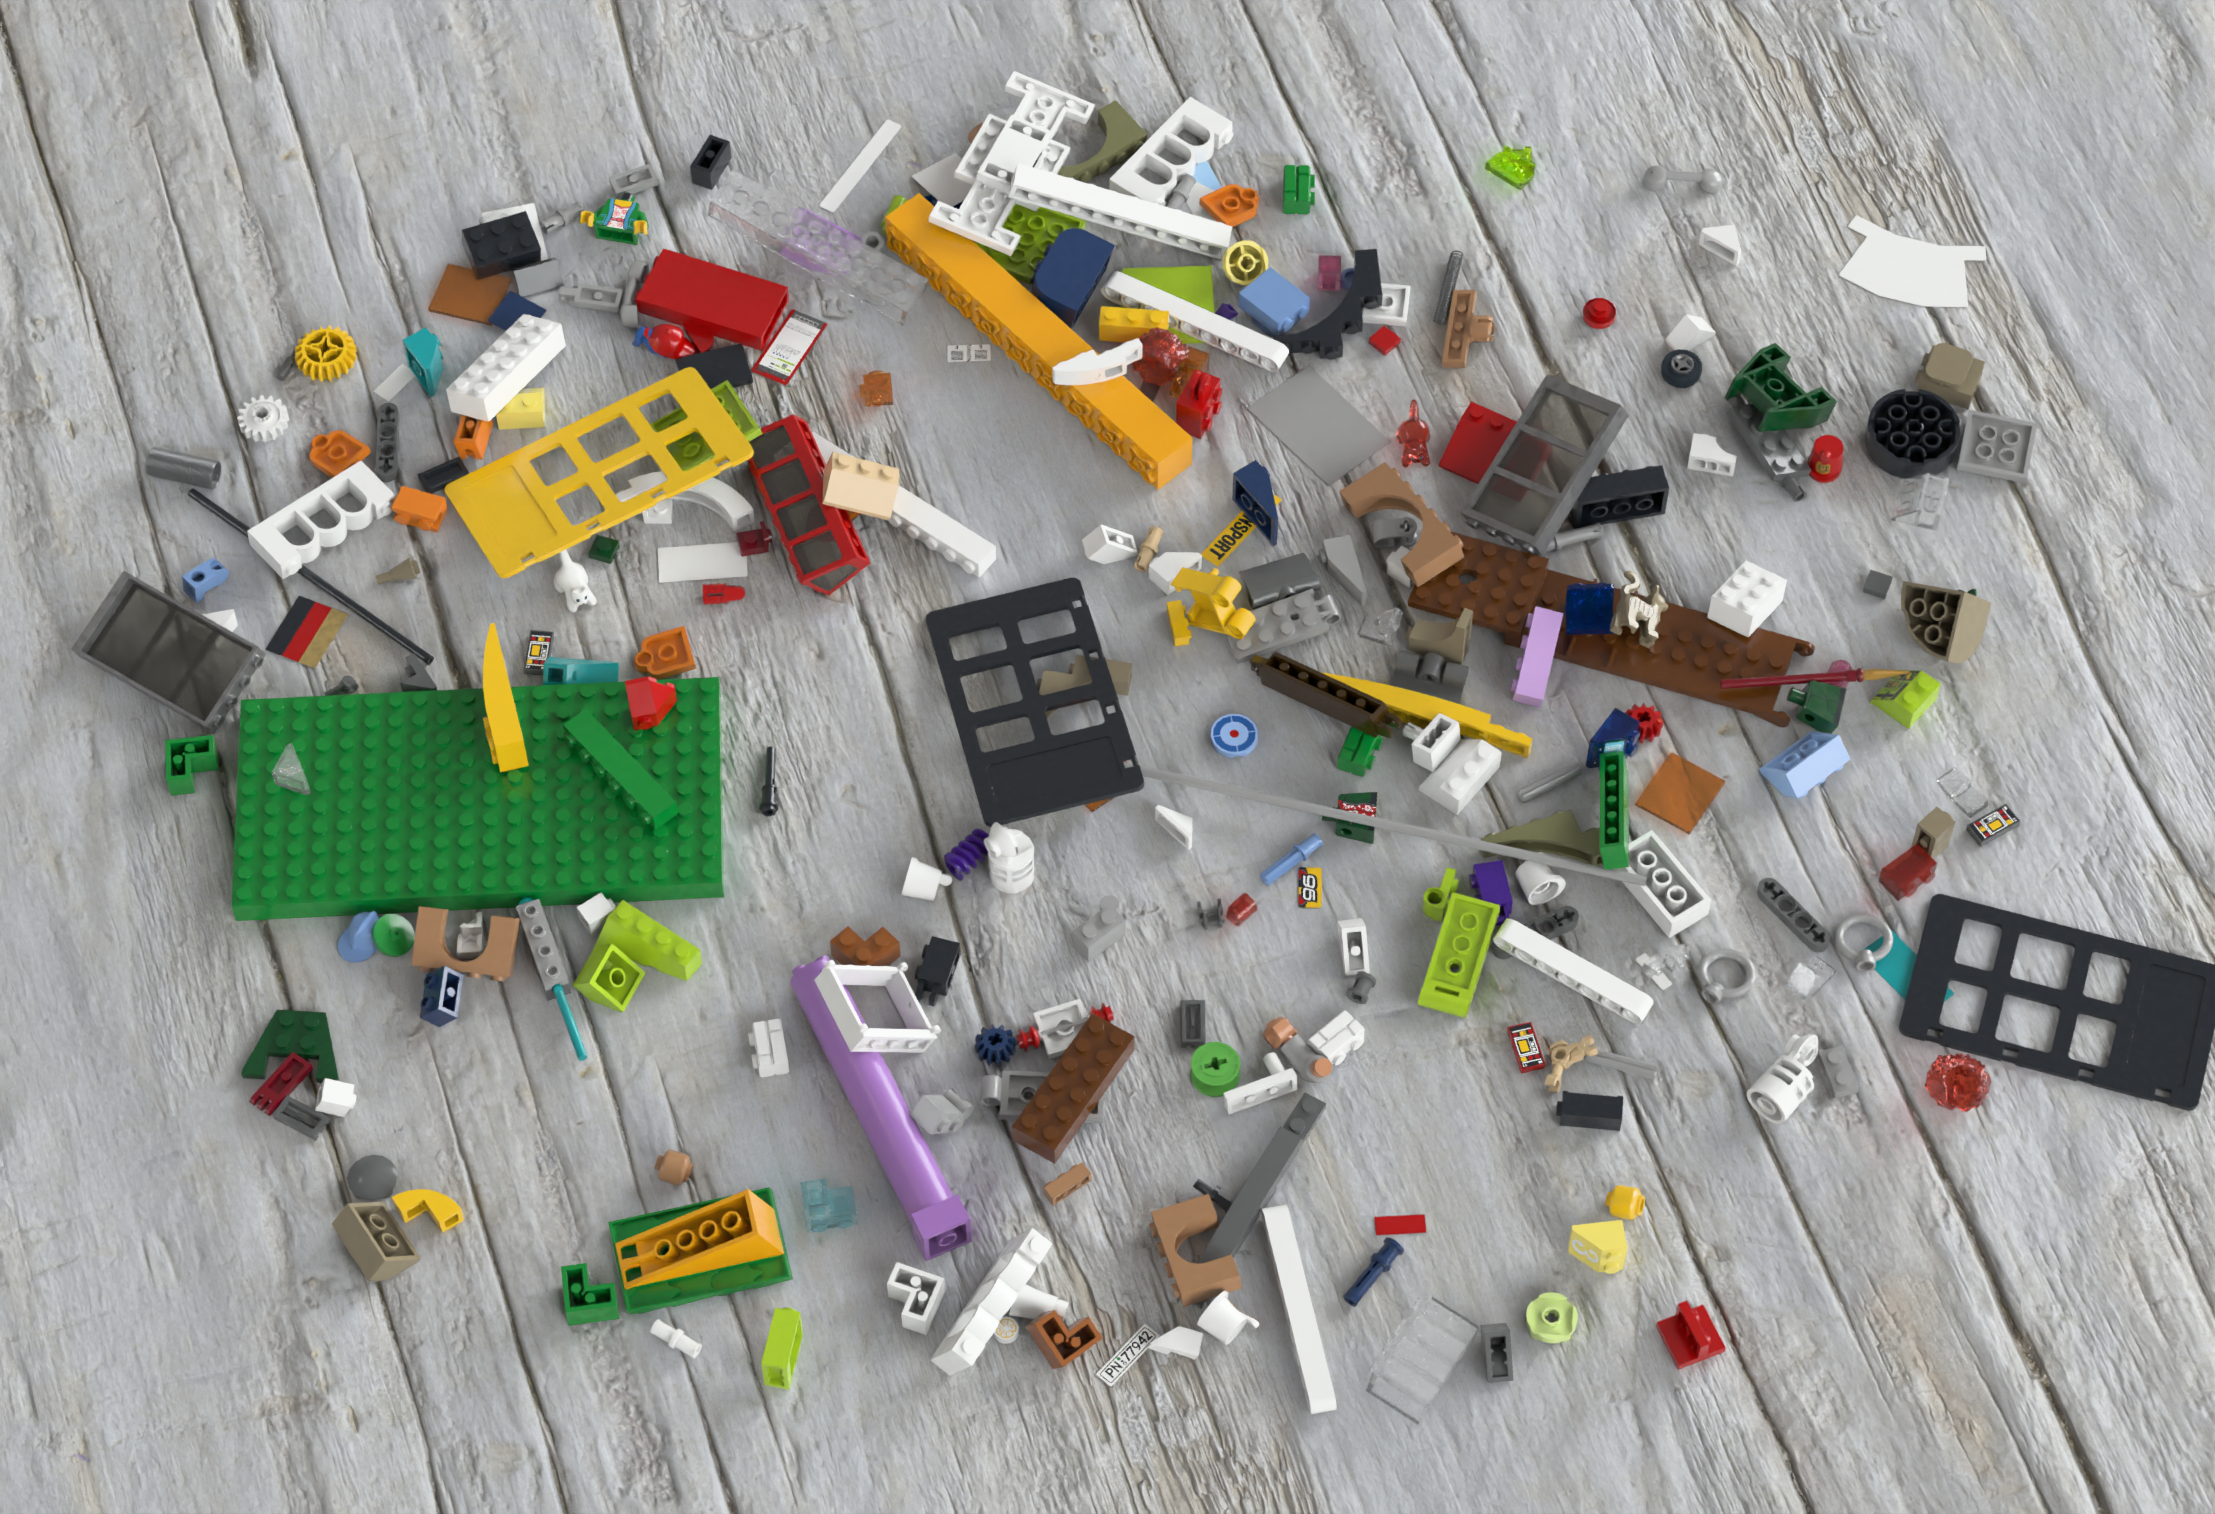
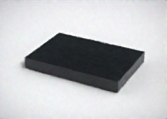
M742 343L675 359L678 371L688 367L695 368L710 389L726 380L729 381L733 388L753 383V377Z

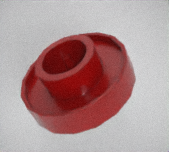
M1591 299L1584 305L1583 320L1588 326L1595 329L1608 328L1615 321L1616 308L1607 299Z

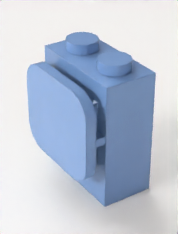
M1271 267L1239 293V307L1251 316V321L1254 325L1270 337H1273V335H1283L1288 332L1301 319L1305 318L1310 310V297Z

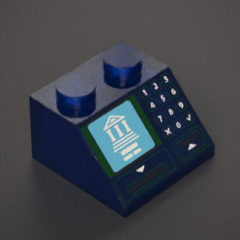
M1615 708L1589 741L1586 767H1600L1601 753L1624 751L1625 759L1628 756L1633 757L1638 748L1636 742L1640 736V732H1638L1640 721Z

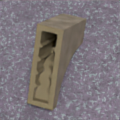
M1464 608L1459 618L1445 623H1433L1417 619L1414 627L1410 626L1406 634L1405 640H1408V650L1424 656L1427 653H1436L1442 656L1445 662L1462 665L1469 651L1473 610Z

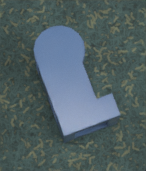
M212 558L182 576L183 591L198 603L204 599L203 594L226 581L229 571L217 559Z

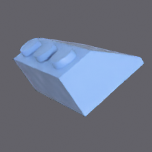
M1810 731L1762 766L1759 771L1784 796L1801 798L1813 786L1823 783L1828 775L1841 770L1843 764L1849 761L1850 757L1839 735Z

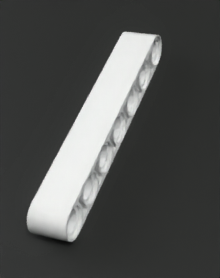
M1506 919L1493 938V942L1500 949L1632 1023L1641 1024L1653 1005L1652 998L1644 992L1513 919Z

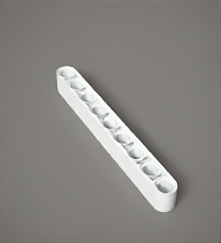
M1113 271L1101 288V293L1106 299L1123 307L1169 311V327L1268 371H1278L1289 354L1288 348L1274 339L1121 272Z
M1284 1204L1261 1209L1263 1226L1309 1412L1312 1415L1336 1410L1335 1394L1288 1206Z

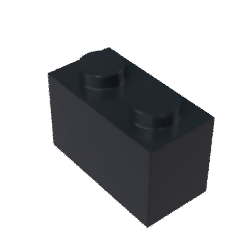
M713 135L708 136L690 166L693 184L713 190L732 158L730 141Z

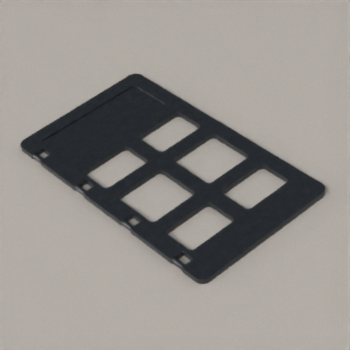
M1067 578L931 611L926 615V624L981 814L987 826L992 827L994 822L1004 825L1138 792L1143 789L1144 778L1079 579ZM1080 600L1082 606L1074 608L1072 602ZM1063 610L1070 611L1076 629L1074 633L1029 644L1023 642L1018 627L1019 621ZM993 627H1000L1002 629L1007 645L1006 649L960 661L954 659L949 643L950 638ZM1081 649L1092 682L1087 685L1040 695L1030 661L1057 653ZM1097 652L1099 659L1091 660L1089 654ZM1008 665L1012 666L1022 700L971 712L960 679L963 676ZM1092 700L1099 702L1105 721L1103 724L1059 735L1051 733L1045 714L1047 711ZM1114 705L1116 712L1108 714L1106 707ZM1022 717L1029 719L1035 738L1033 741L989 752L981 751L976 729ZM1131 760L1133 767L1125 768L1123 761Z
M1936 894L1931 898L1899 1024V1031L1902 1035L1913 1039L1937 1043L1940 1046L1997 1061L2013 1063L2016 1066L2073 1081L2089 1083L2099 1088L2191 1111L2196 1109L2200 1100L2215 1030V964L1964 899ZM1966 919L1997 926L2002 929L1993 970L1986 971L1959 964L1955 961L1963 923ZM2020 934H2028L2074 947L2075 951L2066 989L2059 990L2011 976L2010 972ZM2094 952L2130 962L2122 1003L2119 1005L2086 997L2083 994L2091 956ZM1950 981H1957L1986 989L1987 996L1977 1033H1970L1940 1024L1939 1020ZM2006 995L2057 1007L2060 1010L2050 1052L2008 1043L1995 1037ZM2079 1014L2107 1020L2116 1024L2107 1067L2088 1064L2069 1057ZM1930 1029L1941 1032L1942 1037L1938 1038L1927 1035V1031ZM2003 1050L2017 1052V1058L2003 1055ZM2079 1070L2093 1072V1078L2079 1075ZM2156 1089L2169 1092L2170 1097L2166 1098L2155 1095Z

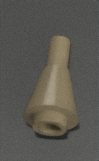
M409 557L389 572L377 575L376 579L379 585L391 580L418 579L417 574H420V568L417 561H412Z

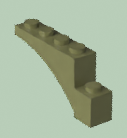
M1571 810L1565 812L1558 811L1549 817L1533 819L1527 824L1511 826L1505 831L1489 833L1484 838H1481L1482 841L1532 852L1556 854L1596 866L1603 865L1600 852V827H1593L1582 833ZM1479 850L1483 858L1499 855Z

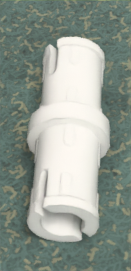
M660 1319L655 1321L650 1330L651 1334L669 1343V1347L672 1349L677 1348L693 1359L696 1358L702 1348V1344L684 1335V1331L681 1329L676 1330Z

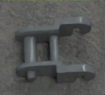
M1221 898L1217 899V912L1205 913L1202 910L1201 902H1197L1199 919L1203 918L1201 925L1205 927V930L1208 929V926L1219 925L1222 928V923H1225L1224 919H1221V916H1223ZM1217 916L1218 920L1207 921L1206 917Z

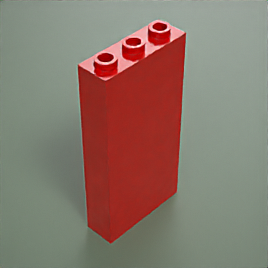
M664 248L660 255L655 257L651 272L646 274L642 289L638 290L635 295L638 312L680 326L681 322L712 331L715 337L738 344L742 343L744 346L760 351L764 350L789 301L788 286Z

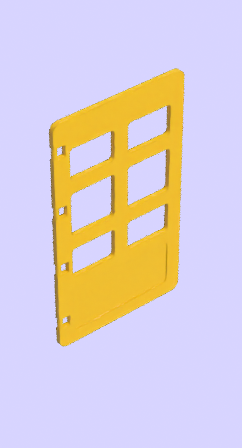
M688 367L447 484L444 490L496 574L500 578H509L532 564L554 556L590 538L591 535L599 531H604L655 506L656 503L666 498L669 499L720 474L721 471L731 466L734 467L750 459L754 451L698 371L693 367ZM665 394H671L687 418L663 431L655 432L639 408ZM618 417H624L640 441L594 463L577 438ZM693 432H698L715 457L688 471H682L666 446ZM557 447H562L578 472L550 486H546L530 461ZM646 455H650L667 478V481L627 501L620 502L604 479V476ZM725 460H728V462H726V463H724V464H722V465H720V466H718V467L716 466L717 464H719V463H721V462H723V461H725ZM583 486H589L605 511L573 526L556 500ZM662 491L664 492L663 494H661V495H659V496H657V497H655V498H652V496H654V495H656V494H658V493H660V492H662ZM599 523L598 526H596V527H594V528H592V529H590V530H587V528H589V527H591V526H593V525ZM534 555L533 558L522 563V560Z

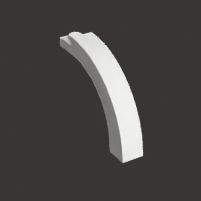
M662 471L635 477L628 480L629 489L616 493V497L620 502L627 501L667 481V478ZM713 477L669 498L695 502L712 509L730 525L733 531L754 523L753 508L747 500L732 487ZM662 491V492H660V493H658V494L652 496V498H655V497H657V496L663 494L664 492Z

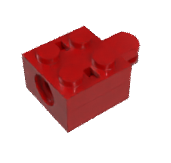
M1195 369L1176 403V423L1189 435L1201 439L1205 431L1209 432L1211 429L1212 418L1214 415L1219 414L1222 407V402H1220L1222 395L1220 378Z

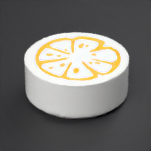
M1007 1316L1002 1317L993 1335L1000 1343H1012L1018 1337L1019 1326L1015 1319Z

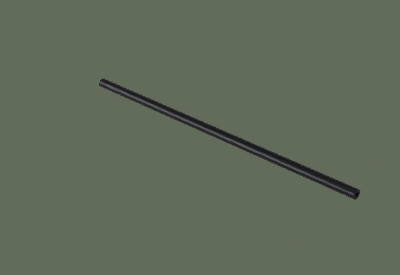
M194 488L188 492L189 497L248 538L247 531L251 528ZM304 565L297 571L301 576L399 645L414 653L415 656L429 665L433 662L434 657Z

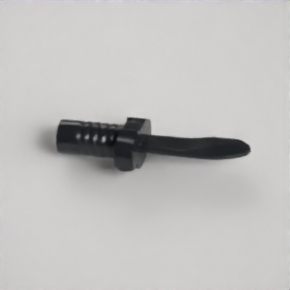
M1200 1179L1193 1185L1203 1195L1209 1194L1211 1201H1214L1225 1211L1229 1210L1232 1203L1218 1194L1222 1189L1217 1185L1212 1189Z

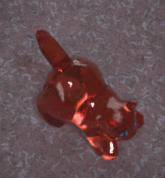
M1413 399L1410 404L1409 419L1403 421L1397 429V441L1399 444H1403L1401 463L1405 468L1409 467L1411 463H1421L1423 466L1428 467L1430 465V457L1426 443L1430 439V430L1428 424L1419 418L1418 404Z

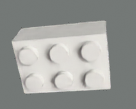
M1745 561L1712 595L1707 618L1749 637L1782 602L1787 580Z

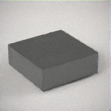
M1870 570L1863 592L1885 599L1893 577Z

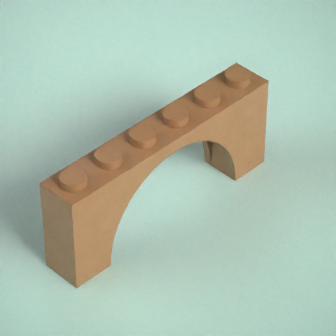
M1386 462L1339 491L1344 506L1356 519L1378 510L1398 509L1409 512L1421 520L1423 529L1417 544L1407 555L1401 558L1405 574L1417 587L1464 558L1462 551L1464 545L1457 535L1453 536L1451 534V530L1446 522H1440L1433 508L1428 509L1421 495H1415L1409 482H1403L1397 469H1391Z

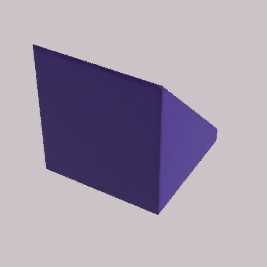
M1222 303L1215 312V314L1228 320L1239 314L1231 304Z

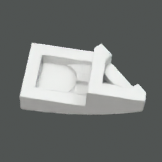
M482 912L476 913L475 919L468 924L463 923L459 926L460 934H458L457 941L458 959H476L483 953Z
M1178 1326L1150 1342L1148 1348L1166 1355L1174 1352L1195 1360L1199 1356L1203 1333Z

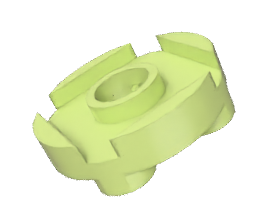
M1554 1292L1543 1293L1528 1305L1526 1325L1532 1338L1545 1343L1566 1342L1576 1329L1578 1320L1577 1310L1574 1305L1572 1306L1567 1301V1297ZM1549 1313L1555 1314L1554 1317L1558 1316L1559 1320L1551 1323L1545 1317H1548Z

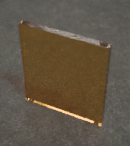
M448 264L428 310L429 312L492 326L493 324L487 320L503 301L512 280L509 277L500 275L476 280L472 269Z
M1671 752L1641 794L1635 806L1690 835L1726 781Z

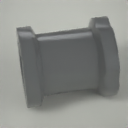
M1359 971L1356 974V981L1353 987L1347 991V996L1355 1003L1366 1004L1368 1000L1367 995L1370 989L1375 986L1376 979L1371 974Z

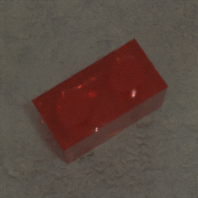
M1917 843L1882 868L1878 882L1899 901L1905 896L1910 897L1921 884H1928L1933 880L1936 875L1937 862Z

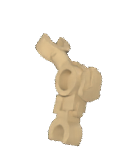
M1592 1035L1584 1037L1580 1043L1575 1042L1568 1045L1564 1040H1560L1550 1046L1549 1052L1551 1054L1553 1070L1551 1075H1547L1545 1085L1549 1086L1548 1092L1559 1093L1562 1072L1567 1070L1572 1063L1583 1060L1585 1055L1595 1056L1598 1054L1595 1045L1588 1047L1595 1043Z

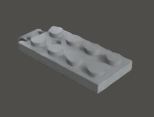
M1310 589L1250 611L1256 620L1243 639L1239 640L1227 634L1225 636L1237 664L1250 660L1255 654L1261 656L1327 632L1329 626L1338 623L1342 616L1332 596H1324L1315 601L1314 591ZM1298 615L1299 619L1294 621L1291 617Z
M1003 1070L1000 1077L995 1075L984 1076L982 1078L980 1102L990 1107L1000 1105L998 1119L1017 1120L1030 1101L1026 1100L1024 1096L1026 1094L1034 1096L1050 1072ZM1104 1094L1085 1120V1123H1103Z

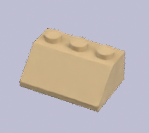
M832 452L823 472L822 504L889 521L899 486V469Z

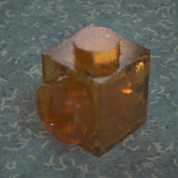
M876 370L863 375L864 384H859L860 398H865L866 407L893 405L891 374Z

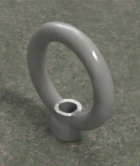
M1859 913L1844 918L1837 925L1834 932V942L1838 951L1844 957L1856 962V969L1858 971L1870 972L1876 968V961L1884 958L1891 950L1893 934L1890 927L1882 919L1871 914ZM1857 923L1871 924L1882 933L1883 944L1875 952L1870 950L1855 952L1844 941L1845 931Z
M1717 949L1711 951L1701 959L1698 965V979L1704 988L1701 994L1710 1004H1718L1721 998L1733 999L1747 994L1756 982L1754 964L1746 955L1736 950ZM1728 958L1735 960L1744 967L1747 974L1746 980L1737 988L1724 989L1720 983L1710 981L1707 975L1708 966L1717 959Z

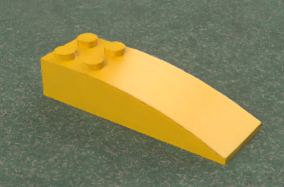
M491 623L486 639L483 661V692L487 717H483L493 764L498 763L500 772L529 765L495 623Z

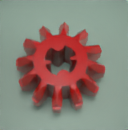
M1645 703L1641 707L1634 704L1632 710L1627 709L1622 725L1625 728V735H1631L1632 741L1640 739L1642 744L1645 739L1652 742L1654 737H1659L1661 728H1663V719H1661V712L1655 711L1654 705L1648 708Z

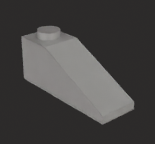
M1350 535L1324 539L1322 549L1319 550L1321 563H1325L1327 572L1361 606L1366 605L1367 591Z

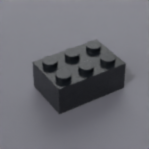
M526 211L462 230V244L476 280L541 261V247Z

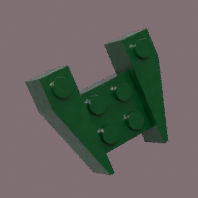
M1776 343L1760 349L1734 377L1725 395V399L1728 400L1743 394L1764 415L1758 427L1759 432L1812 428L1828 421L1837 401L1823 387L1806 393L1784 372L1791 357Z

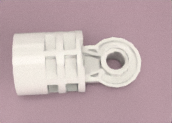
M994 822L990 829L989 837L984 839V844L988 850L989 879L992 885L999 891L1010 894L1024 891L1034 880L1033 843L1022 831L1008 829Z
M1796 1034L1793 1035L1785 1046L1784 1053L1786 1055L1779 1056L1774 1061V1064L1765 1071V1074L1761 1075L1747 1091V1098L1752 1107L1768 1121L1775 1124L1784 1123L1796 1110L1799 1103L1803 1102L1807 1094L1811 1093L1814 1089L1813 1076L1805 1066L1810 1065L1817 1055L1818 1037L1816 1035L1808 1034L1802 1037Z

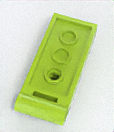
M1452 892L1419 995V1006L1466 1019L1500 913V905ZM1456 967L1459 968V971L1452 972L1451 969Z

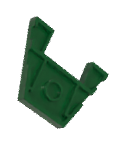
M276 1010L243 1067L242 1077L265 1080L269 1057L287 1058L294 1052L303 1059L318 1060L315 1077L317 1083H322L325 1078L339 1081L326 1012Z

